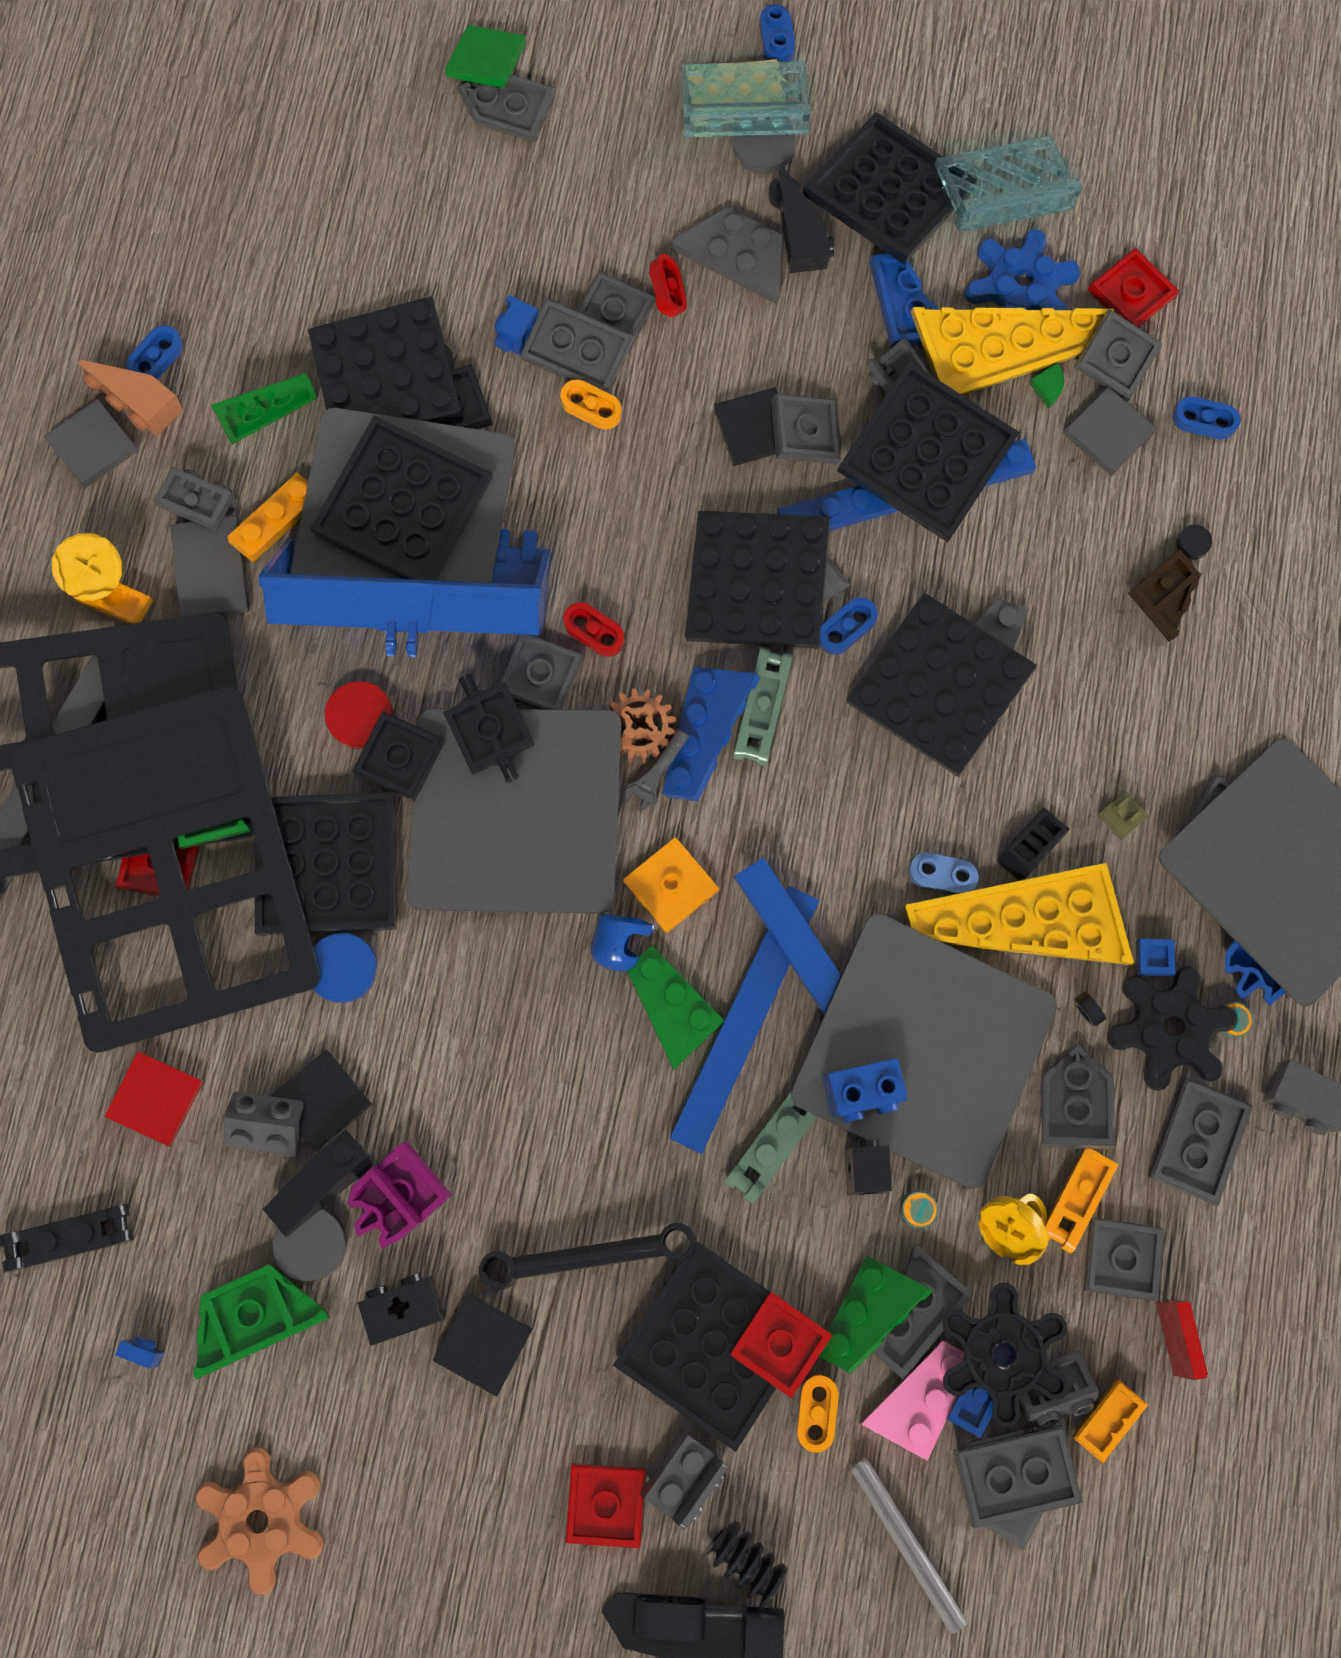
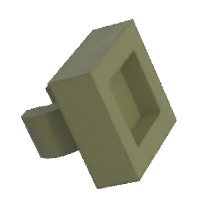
M1126 791L1098 814L1101 820L1120 840L1149 816Z

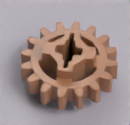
M635 688L632 689V697L627 698L626 695L620 693L619 704L610 701L609 709L619 715L621 725L625 727L621 737L620 756L628 753V761L631 763L635 756H640L642 763H646L648 754H652L654 758L658 759L660 756L659 748L665 749L669 743L666 738H673L675 730L669 727L676 725V717L668 716L672 712L670 704L661 706L662 695L652 699L650 698V690L646 689L643 696H638ZM635 706H643V707H641V708H634V709L631 708V707H635ZM657 715L662 722L661 732L653 724ZM642 722L645 723V729L639 727L637 730L633 729V723L637 725ZM647 743L644 746H635L636 744Z

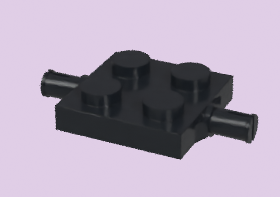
M465 675L470 688L464 677L459 679V683H461L467 697L458 705L443 712L473 775L491 766L499 765L505 782H512L507 769H509L514 780L519 777V774L511 759L516 754L535 746L534 741L505 682L490 690L479 691L473 675Z

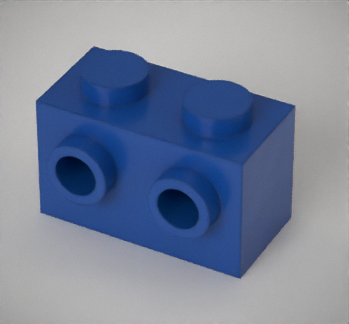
M898 1058L822 1075L831 1116H842L844 1123L865 1118L863 1111L877 1108L878 1114L899 1110L898 1103L908 1101Z

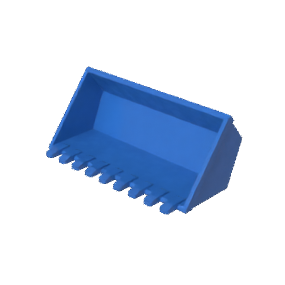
M501 529L492 583L290 574L297 538L287 537L259 574L260 587H263L267 624L377 628V631H386L385 650L387 656H395L397 651V632H408L406 652L408 657H416L419 632L450 631L540 635L544 632L547 575L551 559V549L537 548V532L535 530H525L523 532L522 548L509 547L510 532L508 529Z

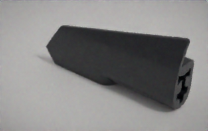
M617 1592L602 1610V1614L622 1647L627 1650L659 1658H783V1608L764 1607L759 1609L753 1606L706 1604L704 1599L690 1596Z

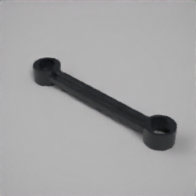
M672 1223L657 1235L512 1257L501 1251H494L482 1259L479 1265V1276L486 1286L496 1290H505L511 1287L517 1279L661 1256H666L674 1262H683L694 1255L697 1248V1239L694 1232L685 1224ZM674 1230L682 1231L687 1236V1239L691 1240L689 1251L682 1256H679V1253L670 1251L665 1243L668 1234ZM494 1259L503 1260L507 1268H511L509 1278L502 1284L491 1280L487 1276L488 1265Z

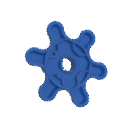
M1037 229L1031 230L1024 236L1020 249L1010 248L1007 250L994 239H986L978 246L977 256L988 266L989 275L987 278L970 282L966 286L965 297L974 304L991 301L998 304L1000 308H1025V310L1054 308V310H1068L1066 305L1057 298L1056 291L1061 286L1076 283L1080 277V269L1074 261L1055 263L1050 257L1044 256L1043 250L1046 246V238L1044 233ZM1027 274L1026 277L1030 279L1031 284L1021 286L1016 282L1015 278Z

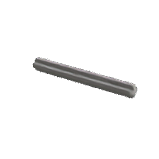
M866 1458L856 1461L850 1467L855 1479L948 1631L952 1634L959 1632L967 1625L964 1615L870 1462Z

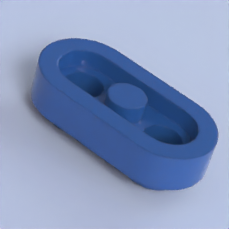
M768 5L762 10L759 23L764 57L766 60L777 59L778 65H785L792 60L795 49L791 16L789 11L782 5Z
M170 326L154 328L128 357L126 362L127 370L141 373L144 368L149 367L150 370L144 374L152 375L158 380L182 352L183 342L178 332ZM171 344L168 349H162L164 345Z
M1198 397L1183 398L1173 411V421L1182 431L1220 440L1230 438L1238 429L1241 421L1240 415L1234 407ZM1184 415L1192 416L1193 420L1187 419ZM1216 422L1223 423L1225 428L1219 427Z
M855 598L830 617L821 626V648L830 654H841L861 639L876 623L878 612L874 603L866 598ZM854 615H863L865 617V621H856L854 619ZM838 635L841 641L834 643L829 639V636Z

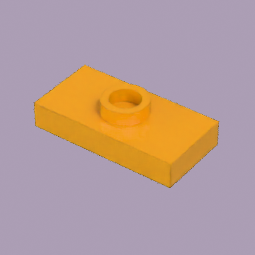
M118 583V586L107 597L99 600L81 601L76 599L78 603L125 624L141 623L153 602L150 596L122 583Z
M1115 1379L1071 1437L1099 1462L1104 1463L1148 1404L1121 1380Z

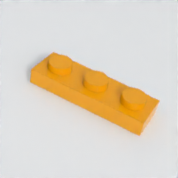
M296 473L227 536L228 542L254 563L301 519L308 481L299 473Z

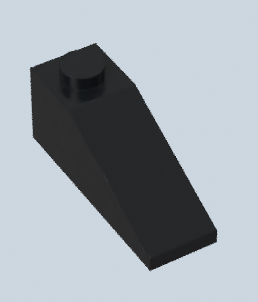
M778 169L776 188L789 273L827 269L830 257L834 256L832 236L827 237L825 223L786 169Z
M344 1130L317 1152L263 1208V1211L287 1238L372 1167L369 1155L347 1130Z

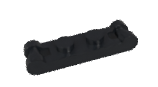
M128 1204L117 1205L104 1210L0 1235V1247L4 1248L5 1261H2L3 1272L17 1271L133 1241V1230L128 1229L126 1216L130 1215ZM112 1220L114 1233L106 1235L104 1222ZM28 1242L30 1255L21 1257L19 1244Z

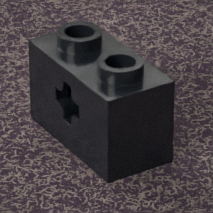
M860 1140L857 1143H853V1148L844 1152L847 1195L884 1194L891 1192L889 1146H879V1140Z
M418 1273L401 1279L402 1287L388 1291L387 1286L384 1285L365 1292L367 1299L357 1303L370 1346L445 1320L432 1277L423 1279L422 1274ZM398 1297L401 1302L408 1301L410 1308L404 1311V1318H402L400 1313L393 1314L392 1307L397 1305Z

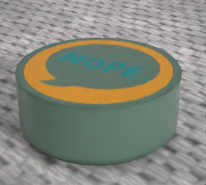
M1239 1002L1225 1004L1224 1006H1229L1236 1011L1238 1023L1233 1030L1220 1033L1228 1038H1239L1246 1035L1253 1026V1015L1250 1009Z
M921 1191L907 1195L902 1201L901 1215L909 1226L913 1228H926L936 1220L938 1205L930 1194Z

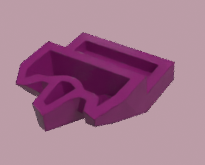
M404 1141L352 1186L347 1205L352 1208L362 1207L364 1210L363 1214L354 1224L357 1236L374 1228L379 1229L381 1235L378 1241L383 1249L401 1240L421 1225L453 1195L408 1141Z

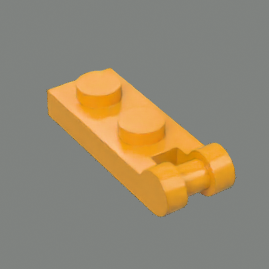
M1082 1149L1044 1225L1047 1230L1048 1241L1053 1239L1061 1244V1249L1070 1254L1073 1253L1119 1164L1093 1149ZM1063 1217L1073 1222L1069 1231L1058 1226Z

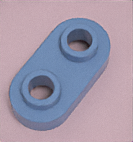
M929 852L917 855L911 862L908 870L910 880L917 887L950 895L973 891L979 879L978 871L972 863ZM922 865H931L933 873L925 874L922 871ZM956 872H964L967 875V881L960 882L957 880Z

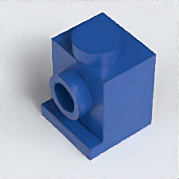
M509 295L506 299L507 311L506 313L501 312L495 323L497 336L494 343L505 352L512 351L520 355L538 316V309Z

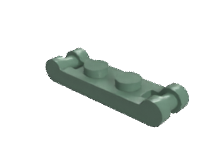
M761 645L754 671L760 680L756 688H752L748 695L747 706L745 707L733 759L743 761L746 758L757 761V765L766 767L794 653L784 651L783 654L770 651V647ZM767 664L780 667L779 672L765 670ZM748 738L761 739L760 748L747 745Z
M791 1092L724 1181L730 1188L733 1189L735 1186L745 1194L744 1198L751 1204L756 1201L817 1117L809 1112L802 1116L793 1109L795 1104L791 1099ZM748 1167L760 1174L755 1183L743 1175Z

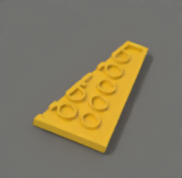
M913 307L910 312L933 376L961 395H966L1055 365L1056 363L1079 357L1104 313L1109 309L1075 308L1074 310H1054V308H1042L1041 310H1025V308H975L974 310H954V308L942 307L941 310L925 309V307Z
M1107 863L904 906L908 927L946 945L1132 965L1134 963Z

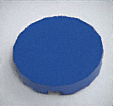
M337 933L321 939L314 946L321 972V981L313 990L323 999L335 1003H351L363 997L372 988L376 976L377 960L371 947L360 937L349 933Z

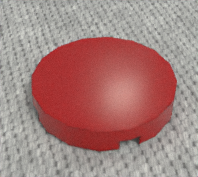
M364 681L349 682L337 688L329 697L325 707V723L332 737L338 742L353 749H361L365 747L382 711L393 716V707L386 693L376 685Z

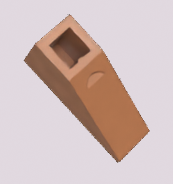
M82 359L78 362V365L85 374L82 377L83 381L95 392L99 389L107 395L105 399L118 412L124 409L129 413V420L142 432L147 429L157 437L183 411L176 395L152 375Z

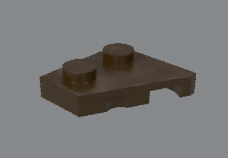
M1179 549L1129 591L1128 594L1169 642L1179 634L1180 630H1178L1180 621L1183 614L1189 608L1191 593L1196 589L1201 574Z

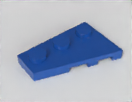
M889 254L872 255L869 264L890 347H894L902 339L908 340L910 345L922 344L910 311L913 307L939 309L934 301L929 302L921 289L922 282L909 262L904 265Z

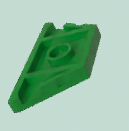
M272 1264L209 1291L200 1297L199 1315L201 1320L200 1326L197 1329L196 1344H198V1351L193 1376L195 1380L200 1379L330 1319L329 1313Z

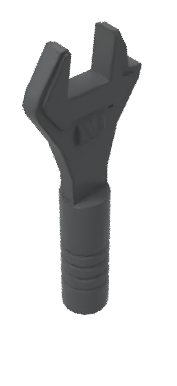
M678 729L652 769L642 778L625 787L624 803L627 804L634 793L644 799L639 809L640 812L650 804L656 805L657 788L661 776L666 772L690 737L687 733Z

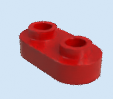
M661 254L650 262L649 275L653 283L658 310L668 317L675 318L687 309V299L678 265L669 255Z
M574 603L565 610L563 616L564 627L573 638L603 657L615 656L622 650L624 646V633L617 623L586 603ZM578 619H584L587 622L582 627L574 624ZM606 637L614 640L611 645H604L601 641Z

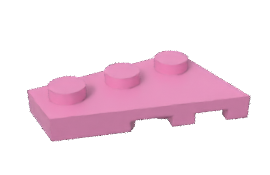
M940 1340L910 1371L909 1375L894 1390L892 1389L860 1424L928 1461L958 1396H953L945 1390L943 1376L947 1370L956 1367L962 1362L964 1352Z

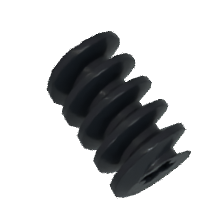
M734 1521L720 1530L706 1547L702 1556L705 1557L714 1551L716 1556L712 1566L716 1568L726 1562L728 1565L724 1577L727 1579L733 1574L738 1573L739 1577L735 1587L739 1589L747 1583L750 1584L751 1587L747 1598L750 1600L758 1594L762 1595L758 1608L763 1609L781 1587L787 1567L784 1563L773 1567L775 1561L773 1553L769 1552L761 1557L764 1549L761 1542H757L749 1547L752 1534L745 1532L738 1536L741 1526L738 1521Z

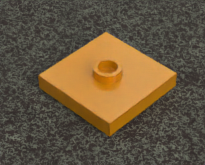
M676 837L622 880L623 884L665 934H668L720 890Z

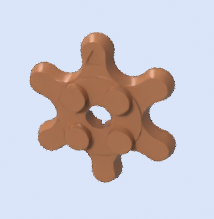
M262 1447L251 1448L245 1453L242 1461L244 1476L238 1486L224 1488L216 1482L209 1481L200 1485L195 1493L197 1506L214 1514L218 1522L216 1535L199 1548L197 1553L199 1565L209 1571L219 1568L229 1559L241 1560L248 1568V1586L257 1595L267 1594L274 1588L277 1579L275 1564L281 1555L293 1552L303 1559H314L320 1555L324 1546L321 1534L316 1530L307 1528L302 1523L300 1517L303 1505L319 1493L321 1488L319 1477L314 1472L303 1471L290 1482L277 1481L273 1478L270 1471V1454ZM261 1510L267 1515L268 1526L264 1531H254L250 1527L248 1519L252 1511Z

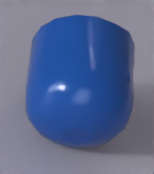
M600 913L590 947L593 960L602 967L613 971L632 969L638 963L640 957L629 950L630 936L632 934L649 936L652 934L655 925L638 918Z

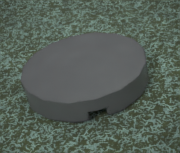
M778 116L746 118L738 125L734 133L733 152L735 157L737 156L741 161L740 164L745 169L763 174L776 172L777 168L783 165L785 167L794 154V132L791 126Z
M320 1209L287 1238L278 1228L276 1229L272 1242L274 1259L279 1268L292 1279L304 1282L321 1280L335 1272L344 1259L346 1248L345 1230L335 1216L328 1211Z

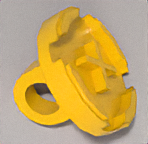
M80 532L67 537L57 547L52 558V574L57 585L64 592L73 596V598L81 601H96L107 597L118 586L123 574L122 559L117 548L107 538L95 533Z
M1026 1194L1017 1198L996 1196L981 1209V1220L978 1222L979 1230L986 1244L994 1253L1002 1258L1005 1255L1012 1258V1263L1028 1265L1038 1260L1045 1252L1048 1245V1234L1044 1226L1047 1222V1211L1043 1201L1034 1194Z

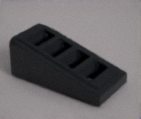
M1043 807L1004 849L997 862L1019 881L1026 880L1070 829ZM1041 823L1055 836L1053 838L1050 837L1037 825ZM1032 833L1037 839H1039V840H1040L1043 844H1045L1046 846L1043 847L1040 843H1038V842H1037L1033 837H1031L1029 834ZM1020 844H1024L1030 851H1032L1036 855V857L1031 855Z

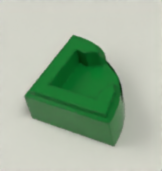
M1058 363L1034 377L1030 382L1032 388L1048 408L1056 403L1064 386V374Z

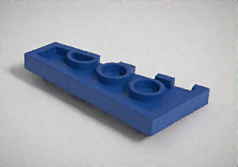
M693 667L678 729H681L690 737L668 767L662 792L666 797L699 801L717 765L716 759L723 745H727L732 735L730 731L738 715L741 716L747 706L746 699L751 689H755L760 680L756 673Z

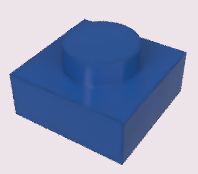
M1140 938L1136 941L1137 975L1173 976L1176 974L1175 940Z
M136 1335L134 1340L121 1341L115 1356L150 1369L159 1367L165 1352L155 1349V1341Z

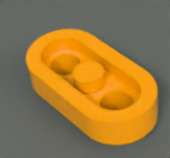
M571 380L562 387L560 392L561 405L567 413L605 430L614 428L620 422L622 408L615 396L582 380ZM574 398H581L582 402L573 403L572 400ZM602 412H609L611 414L607 418L600 416Z
M824 1375L810 1376L804 1381L800 1391L796 1435L800 1444L806 1450L814 1453L823 1452L828 1449L835 1436L839 1394L836 1384ZM818 1386L823 1387L825 1390V1397L820 1401H816L812 1397L813 1389ZM812 1425H818L821 1428V1435L816 1439H812L808 1435V1429Z

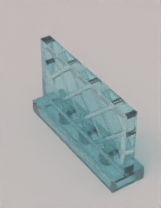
M805 61L681 64L683 137L809 134L811 110L810 101H808ZM786 73H799V78L792 84L782 76ZM754 74H764L768 78L759 84L751 77ZM723 75H733L737 79L728 85L720 78ZM688 76H702L706 80L697 86L688 79ZM774 83L784 89L777 96L767 90ZM712 84L722 90L715 97L705 92ZM742 84L753 89L746 97L736 91ZM759 95H761L770 102L752 101L755 100ZM793 95L800 101L784 102L783 100ZM728 96H730L731 98H733L734 100H736L738 103H721V102H722L724 99H726ZM697 97H699L700 99H702L703 101H705L707 104H690V103H691L694 99H696Z
M1052 136L940 157L935 162V167L957 214L954 223L958 232L1073 209L1083 188L1079 178H1071ZM1046 149L1050 159L1046 161L1032 154V152ZM1013 155L1023 161L1020 167L1004 160V157ZM986 161L994 165V168L990 173L976 166V162ZM1028 162L1043 169L1040 176H1037L1023 168ZM956 166L966 172L960 178L950 173L948 167ZM998 168L1015 175L1012 181L1009 182L995 175ZM1046 172H1049L1059 177L1060 181L1052 183L1044 179ZM969 174L985 180L986 182L981 188L966 181ZM1019 177L1034 184V187L1022 188L1015 185ZM991 183L1006 190V192L993 194L986 189ZM963 189L977 197L962 201L959 191Z

